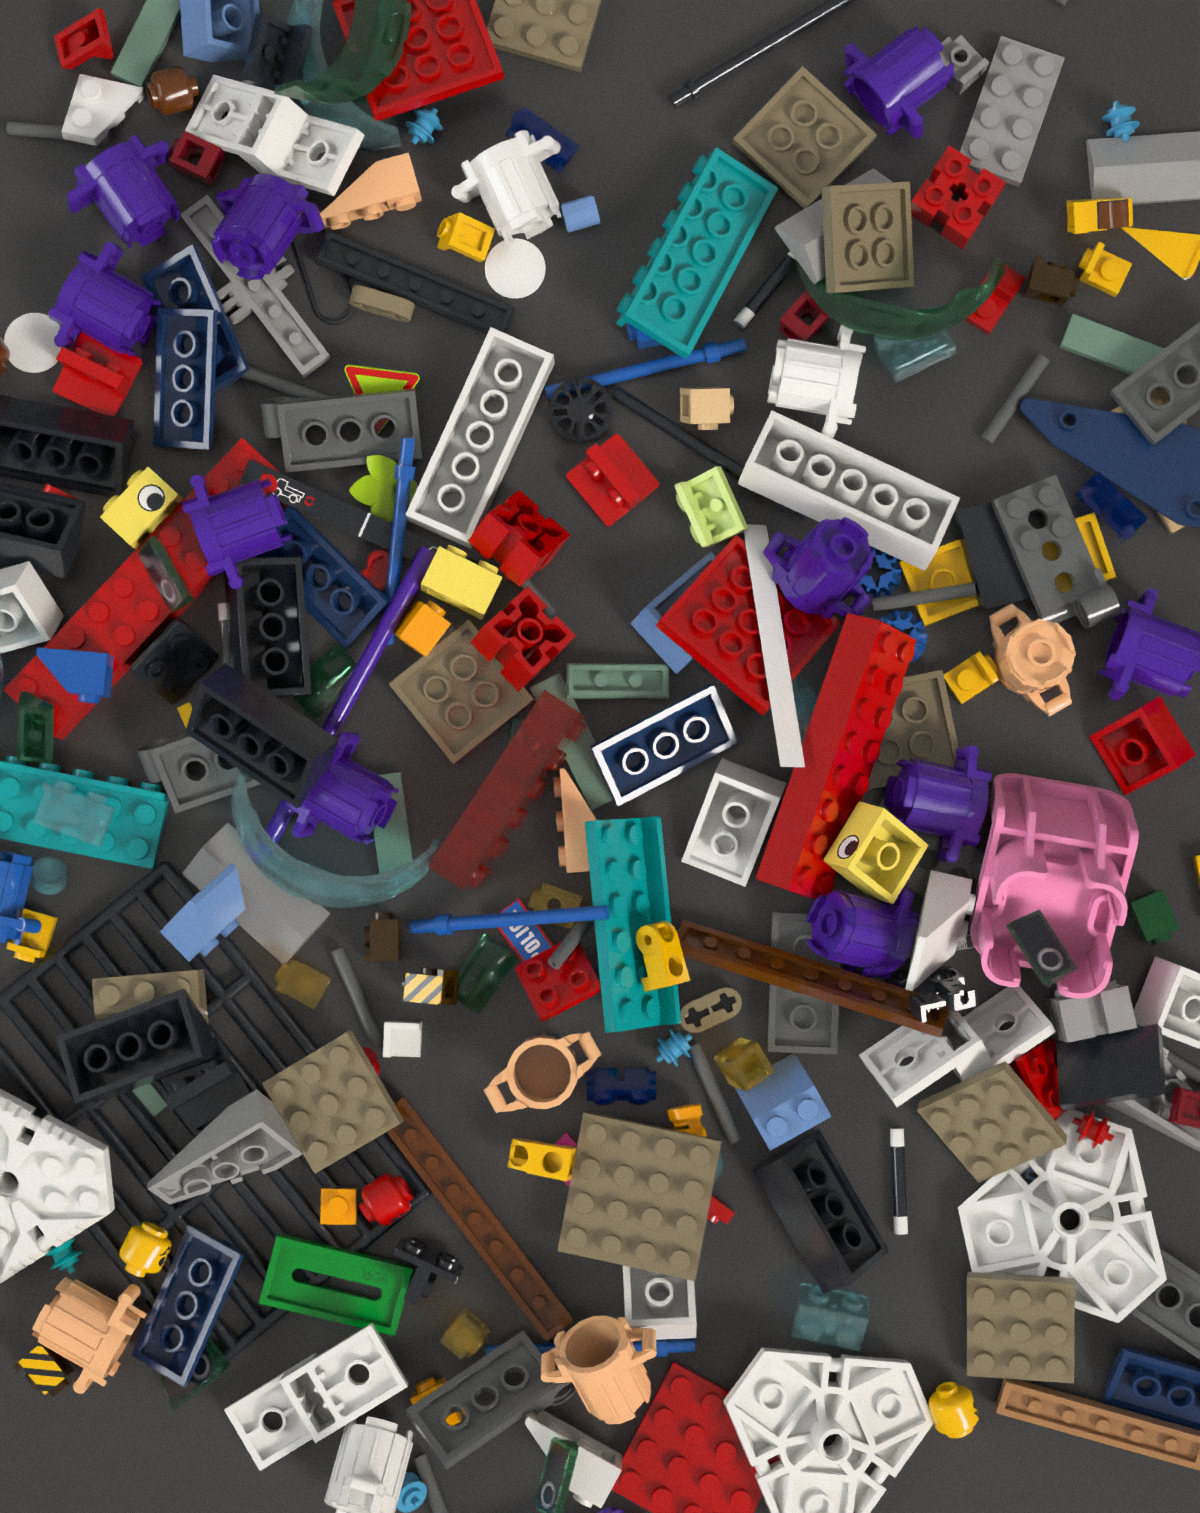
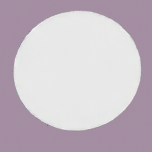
M513 238L514 243L502 241L492 248L486 258L485 275L489 285L498 294L507 298H523L539 288L545 276L546 266L542 253L534 244L523 239Z
M28 313L15 319L9 325L4 336V343L10 350L9 361L16 368L29 373H39L53 367L58 362L56 358L61 350V347L56 346L54 343V338L60 329L59 324L42 313Z

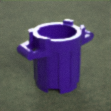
M915 26L913 29L908 28L870 58L853 43L845 47V64L848 68L843 73L846 76L849 75V79L844 82L845 88L850 95L855 94L862 107L878 125L887 129L885 133L888 136L903 127L913 138L921 137L923 135V116L917 113L916 109L945 88L946 84L954 77L953 63L945 67L939 54L944 49V46L927 28H923L919 32L918 26Z
M137 135L129 137L131 141L122 142L106 149L86 166L82 163L76 167L74 175L78 180L74 182L77 187L67 193V206L73 213L96 203L119 239L126 243L129 248L133 246L131 242L137 241L141 247H144L156 241L167 233L163 225L171 217H173L175 222H178L181 216L177 208V202L154 170L160 164L168 161V143L158 141L156 144L146 147Z
M266 173L256 174L251 178H244L237 189H229L218 193L216 198L224 218L214 231L213 235H215V238L211 244L219 262L223 264L225 260H228L239 269L236 275L249 280H261L265 274H270L273 268L277 266L297 234L323 230L325 226L317 205L305 200L309 192L304 186L299 184L293 186L278 176Z
M107 242L98 257L87 251L81 252L77 259L80 262L64 282L58 295L55 309L51 307L48 313L51 320L61 325L58 334L54 338L56 346L64 347L68 350L72 349L81 332L117 353H124L128 356L136 354L131 348L137 341L144 345L147 343L157 325V316L153 315L154 305L160 308L162 303L153 296V293L114 271L119 259L123 256V249L120 246Z
M194 475L190 480V484L194 488L197 497L182 502V508L184 513L190 514L198 541L209 564L205 568L210 577L226 571L229 586L232 589H239L244 585V578L239 573L236 565L237 562L284 546V542L292 540L291 533L282 536L279 526L288 524L277 494L267 496L264 487L272 485L269 478L262 481L257 479L210 497L206 487V478L202 475Z
M849 518L822 520L815 528L811 529L802 541L776 532L763 551L764 556L775 568L772 571V580L776 584L779 583L785 598L795 608L805 613L822 614L821 616L825 619L833 617L836 613L844 617L847 616V613L861 616L871 600L858 582L869 571L874 551L871 552L867 531L860 524ZM783 545L788 548V550L782 556L786 560L778 556V553L780 552ZM850 593L856 597L851 607L841 601H844Z
M1150 588L1146 590L1137 602L1127 599L1126 605L1129 607L1127 609L1120 607L1121 614L1115 617L1114 621H1117L1118 624L1107 648L1103 669L1099 668L1097 673L1113 679L1108 695L1114 701L1119 700L1129 690V681L1172 697L1179 696L1184 698L1192 689V686L1185 684L1186 680H1190L1195 671L1200 672V632L1153 615L1154 604L1158 599V592L1155 589Z
M342 732L338 736L339 740L330 765L303 804L298 809L288 802L285 806L288 810L298 815L296 823L292 828V834L296 838L312 836L316 826L321 821L357 843L360 841L367 845L374 841V838L369 836L376 826L384 829L397 806V801L391 798L392 792L397 793L399 790L393 787L390 781L351 760L356 746L360 742V736L357 732Z
M974 745L957 748V756L953 767L910 758V760L901 759L896 763L897 766L902 767L898 776H889L887 781L884 806L890 807L892 815L910 830L939 835L937 858L941 862H956L959 859L962 845L976 846L980 841L981 835L977 834L987 810L989 795L987 780L991 781L992 773L987 769L977 767L979 750Z
M904 885L898 895L899 899H896L894 904L842 890L832 891L826 897L820 895L811 906L806 922L812 923V939L807 938V943L811 950L819 956L825 957L827 960L844 963V970L859 974L855 969L856 967L864 968L861 974L872 979L875 976L889 979L892 975L890 972L901 967L907 959L913 945L914 927H918L920 922L918 913L910 910L914 894Z

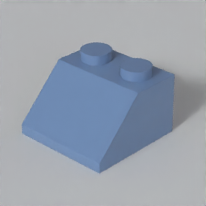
M180 0L183 56L207 62L246 60L256 14H260L259 0Z
M231 863L197 893L160 931L189 962L199 952L205 957L220 943L216 939L220 933L226 938L240 924L236 918L246 908L237 867Z
M795 1053L784 1057L734 1085L770 1151L832 1117Z

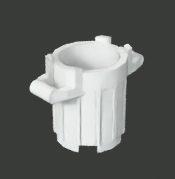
M521 130L515 133L516 138L500 142L477 155L470 163L466 160L461 164L467 179L452 188V196L463 203H467L472 198L481 195L499 236H503L505 243H514L512 235L524 233L527 239L536 236L553 226L550 217L557 215L558 218H561L559 202L540 163L552 154H557L560 151L561 146L559 142L550 136H544L541 140L536 141L534 135L530 136L527 130Z
M843 323L840 326L837 335L838 347L790 338L787 340L778 339L775 366L773 365L767 402L776 404L775 406L826 415L821 433L832 439L837 431V423L851 425L857 404H853L859 367L862 355L866 351V346L850 343L853 326L850 323Z
M367 1416L365 1425L356 1424V1419L345 1425L324 1502L336 1508V1513H395L413 1447L411 1442L413 1433L411 1430H407L406 1436L403 1437L396 1433L398 1424Z

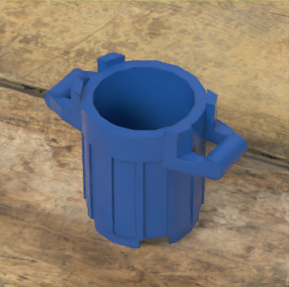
M6 850L0 852V943H6V939L15 940L14 944L21 945L24 932L38 933L41 930V922L39 920L22 918L33 866H30L32 857Z

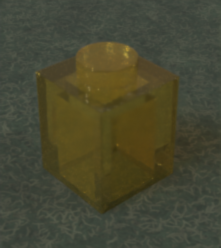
M741 1037L713 1057L730 1086L745 1091L751 1090L774 1072L758 1042Z

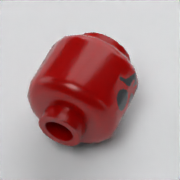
M385 1173L363 1187L362 1198L364 1202L359 1204V1207L369 1222L376 1220L380 1225L388 1226L410 1211V1201L414 1197L400 1175L394 1177L392 1174Z

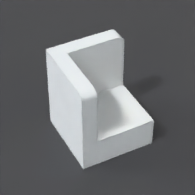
M391 1020L384 1022L383 1057H421L422 1022Z

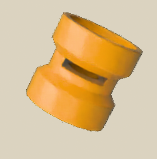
M701 1103L667 1109L668 1118L673 1123L674 1130L707 1137L705 1127L700 1122V1118L703 1115Z

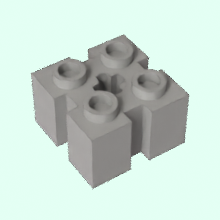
M1110 980L1100 993L1089 998L1077 999L1061 995L1058 989L1054 990L1055 997L1046 998L1051 1023L1056 1031L1054 1033L1056 1040H1063V1042L1069 1043L1102 1034H1111L1137 1028L1128 986H1119L1116 980Z

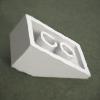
M30 561L0 569V654L51 640L64 615Z
M722 758L713 776L681 862L746 887L786 783Z
M933 870L930 871L919 915L920 922L916 928L906 990L913 991L955 954L958 940L965 942L969 921L964 920L965 914L972 915L976 901V895L970 894L972 879Z
M1155 956L1134 1008L1136 1024L1140 1026L1158 1024L1162 1028V1035L1200 1049V974Z
M623 1266L625 1318L631 1328H652L656 1331V1340L696 1338L697 1321L694 1281Z
M544 1410L537 1415L534 1411L528 1413L525 1417V1425L547 1458L553 1441L568 1451L562 1480L568 1489L574 1493L573 1498L584 1506L591 1508L594 1504L602 1508L622 1471V1454Z

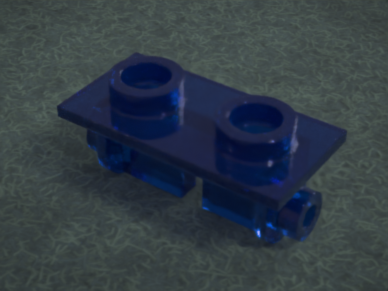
M525 107L521 112L517 110L510 121L513 124L505 133L507 137L512 139L516 138L515 133L527 130L530 136L534 135L536 141L541 140L544 136H550L558 141L561 146L560 151L543 160L545 164L558 173L562 172L580 147Z
M1099 471L1076 493L1081 498L1079 500L1081 503L1084 501L1118 533V538L1122 537L1125 541L1148 519Z
M593 1068V1072H586L587 1101H594L597 1105H611L615 1101H629L630 1104L634 1105L647 1104L649 1100H656V1071H649V1068H625V1081H618V1068Z

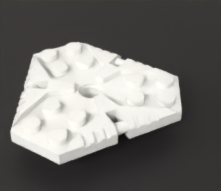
M0 1089V1283L46 1255L51 1250V1246L58 1247L67 1240L109 1215L115 1209L108 1146L49 1114L43 1119L33 1115L36 1107ZM27 1128L35 1132L33 1137L25 1134ZM11 1173L16 1176L18 1181L12 1177ZM37 1225H38V1227L40 1228V1230L43 1232L44 1235H42V1234L39 1232V1230H38L37 1227H36Z
M1069 1109L1055 1120L1067 1134L1066 1145L991 1177L958 1207L972 1272L1044 1276L1047 1267L1059 1270L1057 1277L1075 1278L1076 1309L1119 1323L1167 1280L1152 1213L1151 1211H1146L1143 1200L1144 1197L1148 1196L1132 1129L1108 1121L1107 1125L1111 1126L1108 1133L1114 1135L1112 1141L1110 1142L1105 1139L1102 1145L1097 1143L1096 1147L1092 1149V1140L1085 1137L1080 1142L1077 1141L1079 1134L1076 1133V1129L1078 1126L1072 1123L1074 1117L1081 1119L1084 1113ZM1094 1117L1095 1119H1097V1120H1099V1121H1102V1120H1103V1119ZM1030 1167L1037 1177L1030 1184H1027L1020 1175ZM1129 1201L1132 1214L1121 1216L1118 1203ZM1067 1209L1074 1210L1079 1216V1224L1073 1230H1066L1060 1224V1215Z
M762 1347L723 1400L748 1462L752 1467L755 1466L757 1473L754 1476L770 1513H870L887 1490L882 1485L889 1474L894 1478L897 1476L934 1424L930 1409L911 1363L904 1359L850 1356L841 1354L840 1358H831L828 1353L822 1352L815 1353ZM829 1372H837L836 1382L828 1381ZM836 1434V1439L831 1445L823 1446L825 1439L829 1435ZM778 1455L779 1461L769 1465L768 1459ZM871 1462H874L877 1467L869 1475L865 1470Z

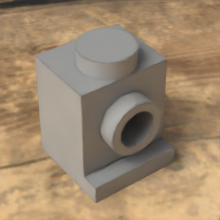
M962 35L955 40L951 37L946 38L941 43L944 49L939 52L945 67L953 63L955 74L948 84L958 95L984 75L989 61L986 58L983 59ZM958 54L964 62H957L954 55Z

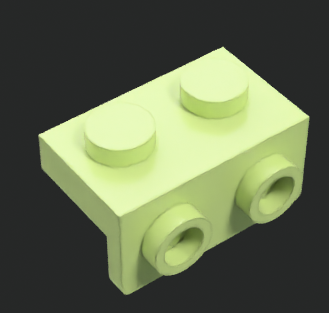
M716 466L687 482H680L675 485L678 493L676 494L677 503L681 510L687 513L692 524L690 525V532L694 540L700 543L702 547L716 546L749 529L721 466Z

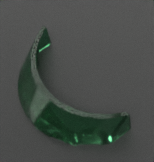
M355 0L353 23L348 40L339 57L330 68L308 83L296 79L276 86L274 94L319 104H340L358 99L374 91V88L384 78L389 77L401 58L404 50L403 42L408 37L411 4L406 0Z
M795 258L807 291L828 316L856 333L865 336L874 335L883 340H910L927 337L958 324L975 312L991 296L1006 273L1002 259L994 258L989 276L979 288H965L959 291L952 303L930 309L912 310L868 300L855 291L826 293V278L814 285Z

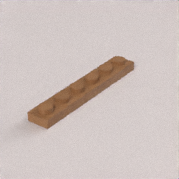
M1016 1379L1003 1380L995 1405L997 1414L1200 1471L1199 1430Z

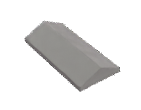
M1200 131L1129 136L1130 140L1127 142H1123L1122 138L1115 137L1088 139L1086 141L1091 199L1131 197L1133 205L1200 200Z
M873 168L846 185L893 182ZM822 199L774 228L814 285L826 278Z
M228 822L200 849L182 875L201 891L233 863L238 870L246 908L236 918L240 923L239 926L283 965H286L331 913L264 853L257 850L254 844Z

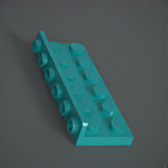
M717 147L708 156L702 154L695 163L692 172L696 176L692 183L686 182L677 197V200L681 202L677 211L672 209L662 224V227L666 229L662 238L657 237L650 246L647 255L651 259L647 266L642 265L638 269L632 280V283L636 285L632 294L626 293L616 310L621 313L616 321L618 326L622 327L629 323L684 359L690 356L778 190V187Z
M6 755L5 762L0 761V839L150 869L155 868L170 800L168 794L161 793L162 786L142 782L140 789L127 786L128 779L109 775L107 782L94 780L95 773L74 769L73 775L60 773L61 766L40 762L39 768L26 766L27 759Z
M661 817L585 822L593 906L608 905L610 911L609 919L594 920L605 1033L659 1025L680 1024L678 984L644 992L641 978L648 977L643 959L644 955L636 943V934L640 927L660 921L671 923Z

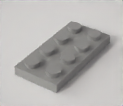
M1004 36L1000 37L960 153L972 160L968 168L977 173H980L985 168L1006 183L1017 187L1020 186L1065 57Z

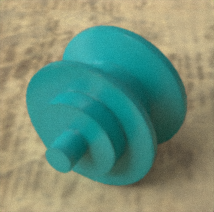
M75 1237L58 1247L51 1246V1250L44 1255L52 1256L55 1261L51 1270L58 1267L60 1271L67 1268L69 1274L76 1271L73 1264L79 1261L77 1256L83 1252L72 1249L71 1244Z

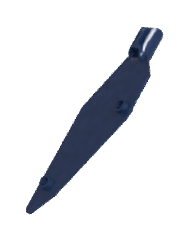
M1026 398L1021 402V412L1053 446L1176 524L1200 528V430L1193 425L1181 424L1152 446L1127 414ZM1063 418L1071 419L1073 426L1066 425L1063 422Z

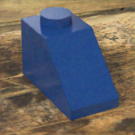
M37 648L36 655L68 693L78 696V702L99 704L100 698L110 699L114 666L113 656L108 653Z

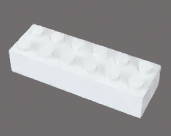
M490 327L406 512L409 522L467 548H472L473 545L468 540L488 513L554 367L553 354Z
M771 411L738 481L739 485L818 522L825 519L842 520L843 517L849 518L860 524L869 534L867 539L870 546L923 571L927 569L935 556L960 497L774 411Z

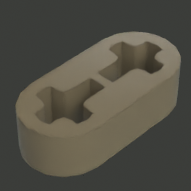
M360 285L353 286L348 302L358 309L401 322H410L415 304L407 299Z
M729 987L718 988L686 1003L681 1008L680 1024L691 1033H698L709 1029L739 1013L742 1005L741 996L737 991ZM725 993L728 997H735L736 1002L731 1004L732 1011L726 1012L724 1008H720L713 1012L711 1006L721 1001L719 995ZM694 1007L699 1012L707 1008L710 1014L700 1018L701 1025L695 1027L693 1023L687 1024L685 1022V1018L689 1016L688 1009Z

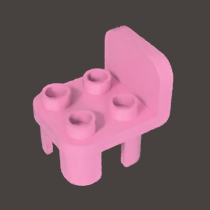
M1016 773L997 775L993 779L989 796L992 825L975 892L974 910L969 917L971 941L980 954L983 971L996 984L1018 987L1021 980L1020 967L1039 970L1012 928L1013 924L1038 914L1071 963L1070 967L1055 973L1058 992L1063 996L1077 999L1095 996L1109 982L1113 967L1110 952L1116 925L1123 926L1127 916L1128 907L1125 891L1139 838V830L1132 806L1123 796L1103 788Z

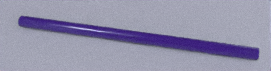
M421 546L322 726V729L334 737L339 733L436 554L424 546ZM284 799L281 800L255 847L260 852L271 856L294 812L286 808L287 801Z

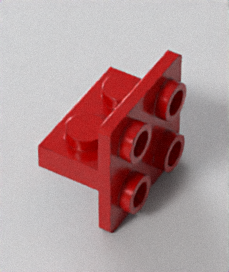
M81 332L72 351L64 347L61 348L56 360L63 366V369L52 390L55 394L95 413L116 417L143 361L135 355L119 354Z
M619 434L613 435L600 447L595 443L585 451L586 458L566 474L567 480L606 527H611L659 487L658 480Z
M562 942L515 967L516 973L541 1022H545L601 992L600 980L580 943H578L559 969L551 967L548 959Z
M1053 1038L1043 1041L1008 1064L1053 1119L1067 1111L1059 1106L1057 1051Z

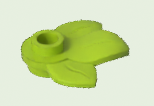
M370 455L366 458L370 475H365L358 479L350 487L349 492L359 502L371 506L370 514L390 522L393 520L394 489L397 484V479L394 478V470L397 463L386 456ZM411 480L408 506L411 504L418 488L415 480Z

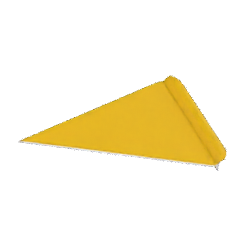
M1129 227L1122 228L1184 280L1193 276L1200 261V235Z

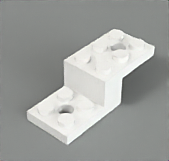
M217 75L212 76L185 130L221 147L224 151L239 155L261 174L267 173L278 176L288 183L303 185L305 188L335 196L365 136L357 128L308 115L283 93ZM225 112H229L228 115L224 119H222L223 114ZM325 152L324 156L320 160L316 161L318 155L320 153Z
M1020 986L1006 987L964 1017L958 1011H949L941 1038L901 1026L859 1054V1056L895 1106L898 1107L951 1070L962 1082L1004 1061L1008 1064L1056 1031L1052 1023ZM1008 1021L1015 1022L1010 1029L999 1030L1003 1023ZM914 1057L910 1064L899 1066L904 1058Z
M371 1323L322 1354L318 1355L317 1352L230 1404L224 1411L258 1469L261 1471L313 1439L317 1443L407 1388L409 1384L375 1326ZM355 1364L366 1366L369 1371L368 1380L362 1383L353 1381L349 1374L350 1368ZM270 1411L279 1413L283 1420L282 1426L276 1430L269 1429L264 1423V1415Z

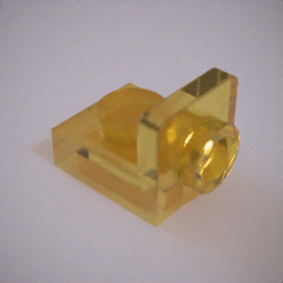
M292 959L289 964L284 962L278 970L274 981L278 982L275 991L281 994L284 993L306 1006L316 1009L332 978L297 959Z

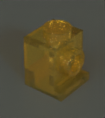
M543 883L541 889L534 888L528 907L534 909V911L549 910L547 906L548 901L552 898H557L561 902L560 909L580 907L583 896ZM574 922L554 924L572 929Z
M464 1307L442 1334L439 1342L459 1359H462L464 1356L469 1358L482 1346L491 1329Z

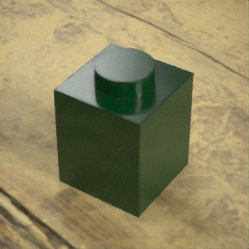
M1154 890L1127 901V912L1139 941H1151L1152 945H1156L1171 939L1170 932L1179 929L1163 890Z

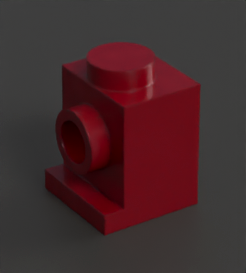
M185 130L180 139L174 140L169 150V161L175 170L203 182L210 188H212L226 160L221 147ZM194 157H201L197 166L191 164Z
M806 289L779 319L778 330L787 338L812 342L831 320V305L820 294L816 293L813 295ZM809 317L813 320V323L808 326L801 319Z

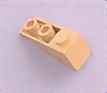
M409 152L376 161L320 213L324 228L342 229L351 224L350 221L364 218V220H374L383 216L385 211L393 209L406 211L414 208L417 202H421L422 198Z
M563 768L560 769V777H553L555 798L562 797V811H556L557 832H564L565 846H558L559 866H566L567 873L589 872L585 822L594 821L596 818L569 774Z

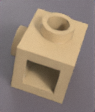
M680 388V422L698 424V430H718V423H730V415L734 412V398L730 394V388Z

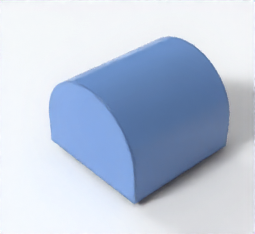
M592 195L562 203L560 207L567 233L600 224L597 206Z

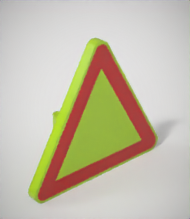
M347 364L344 368L354 394L411 389L420 380L419 374L415 372ZM379 419L374 425L375 431L379 434L390 419Z

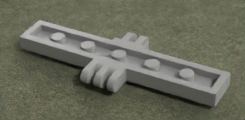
M208 194L181 213L182 219L230 280L227 285L217 291L221 302L228 296L230 297L222 305L226 314L238 307V310L229 317L233 324H237L254 312L303 378L331 358L281 292L288 285L285 279L295 271L290 264L279 271L277 270L286 262L284 256H282L271 273L265 274L261 280H249L236 275L239 271L237 267L228 260H225L223 264L220 263L213 252L211 244L215 238L213 234L223 220L224 215Z

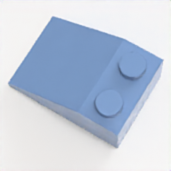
M711 551L651 601L630 623L676 674L694 658L655 625L716 558Z

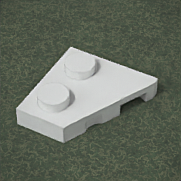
M80 74L61 131L63 139L97 146L107 136L108 131L125 118L124 112L136 101L140 103L144 99V88Z

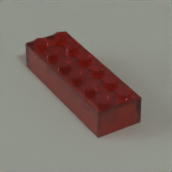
M544 690L428 867L462 890L480 887L491 872V869L487 866L492 858H500L508 847L510 840L506 837L511 829H519L527 818L529 811L525 808L531 799L538 800L545 791L548 782L544 779L550 770L557 771L564 762L567 753L563 750L569 741L576 742L587 725L583 723V720L586 716L552 693Z

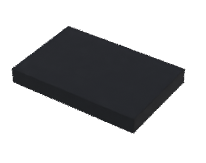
M991 502L956 510L953 513L970 577L972 583L975 584L980 612L1031 599Z
M1158 1024L1141 1026L1111 1034H1102L1069 1043L1063 1042V1040L1056 1041L1059 1106L1063 1110L1166 1094L1162 1028Z

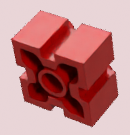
M949 145L935 165L929 180H925L912 199L911 216L928 228L935 221L944 227L940 235L963 250L983 217L987 215L999 197L1006 182L985 168L982 169L980 174H977L968 168L972 160ZM953 194L961 197L958 202L951 199Z
M521 490L507 498L503 505L499 504L488 512L468 540L481 556L487 559L494 557L502 565L499 569L503 572L504 576L515 582L519 587L528 581L536 571L539 572L549 564L570 537V534L551 517L546 520L537 512L540 507Z
M528 586L503 611L501 610L488 621L470 642L488 662L496 658L504 666L499 673L518 692L543 667L545 668L576 637L558 616L551 621L544 614L543 610L547 605Z

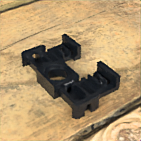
M941 965L922 982V988L928 993L908 995L910 1012L922 1023L927 1022L926 1010L928 1012L933 1008L938 1010L939 1007L946 1006V1004H948V1011H958L979 1005L977 987L970 989L965 986L964 976L951 965L945 967ZM909 968L890 972L892 975L889 979L884 978L885 983L905 989ZM962 995H963V999L965 1000L964 1002H961V996H962Z

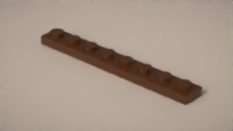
M684 919L677 932L684 957L941 1038L949 1014L948 1004L939 1007L938 1010L934 1008L930 1009V1012L926 1010L927 1022L922 1023L910 1012L908 995L917 994V992Z
M404 1096L395 1103L404 1121L387 1131V1134L547 1342L573 1322L574 1317Z

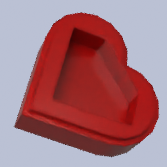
M375 550L367 557V567L361 573L382 592L386 590L389 553L384 550Z

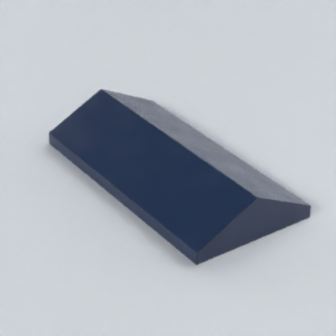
M190 245L141 276L146 289L153 293V296L162 303L160 308L218 310L215 392L234 384L250 369L196 245ZM154 305L156 313H158L159 307Z
M158 308L153 446L213 450L218 310Z
M288 506L284 511L288 524L279 527L282 536L291 533L292 540L284 542V546L256 555L254 558L301 557L305 609L345 649H348L378 619L389 600L296 508Z
M711 683L591 745L590 748L605 785L616 805L620 806L738 744V741L716 688Z
M188 1225L131 1356L181 1386L187 1387L244 1254L228 1241Z
M1124 1346L1111 1363L1101 1403L1200 1431V1368Z

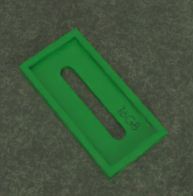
M277 1233L259 1304L362 1329L373 1323L379 1333L395 1336L405 1301L403 1298L409 1287L413 1272V1265ZM295 1269H304L378 1287L381 1289L382 1295L377 1299H369L319 1285L315 1286L295 1280L292 1272Z

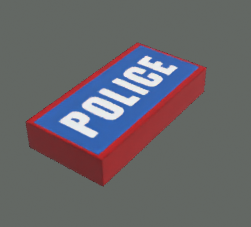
M518 898L499 913L528 911V909ZM539 925L498 927L522 962L554 946Z

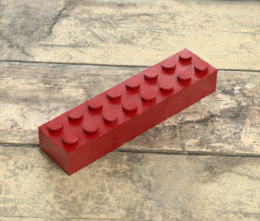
M847 613L802 743L805 767H794L755 879L814 900L820 895L826 897L828 893L832 892L837 871L825 863L823 859L868 789L869 778L874 763L880 755V746L885 731L891 723L896 699L903 688L906 670L914 656L916 639L882 621Z

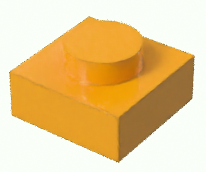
M322 1187L320 1224L356 1225L357 1188Z

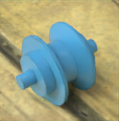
M1115 101L1112 103L1113 108L1107 111L1108 114L1102 117L1104 122L1111 123V128L1106 132V135L1122 138L1123 142H1127L1130 140L1129 135L1134 133V129L1140 125L1139 121H1132L1130 116L1136 111V108L1133 106L1128 107L1127 104L1120 105L1119 101Z
M434 107L430 111L427 109H414L417 119L415 122L406 121L405 123L409 129L408 133L412 136L411 143L414 145L418 141L424 144L426 142L434 143L431 135L434 130H443L442 125L439 123L440 119L436 116L437 109Z
M670 1028V1038L666 1041L657 1038L660 1045L656 1048L660 1054L655 1056L658 1062L665 1059L668 1064L673 1061L677 1067V1058L683 1054L689 1058L691 1057L687 1052L691 1048L687 1042L692 1037L689 1033L682 1036L679 1031L674 1034Z
M413 1472L405 1473L397 1503L398 1510L404 1513L417 1509L424 1502L427 1495L426 1485L419 1481L418 1476Z

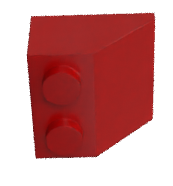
M1161 696L1134 709L1089 736L1124 795L1179 768L1196 755Z

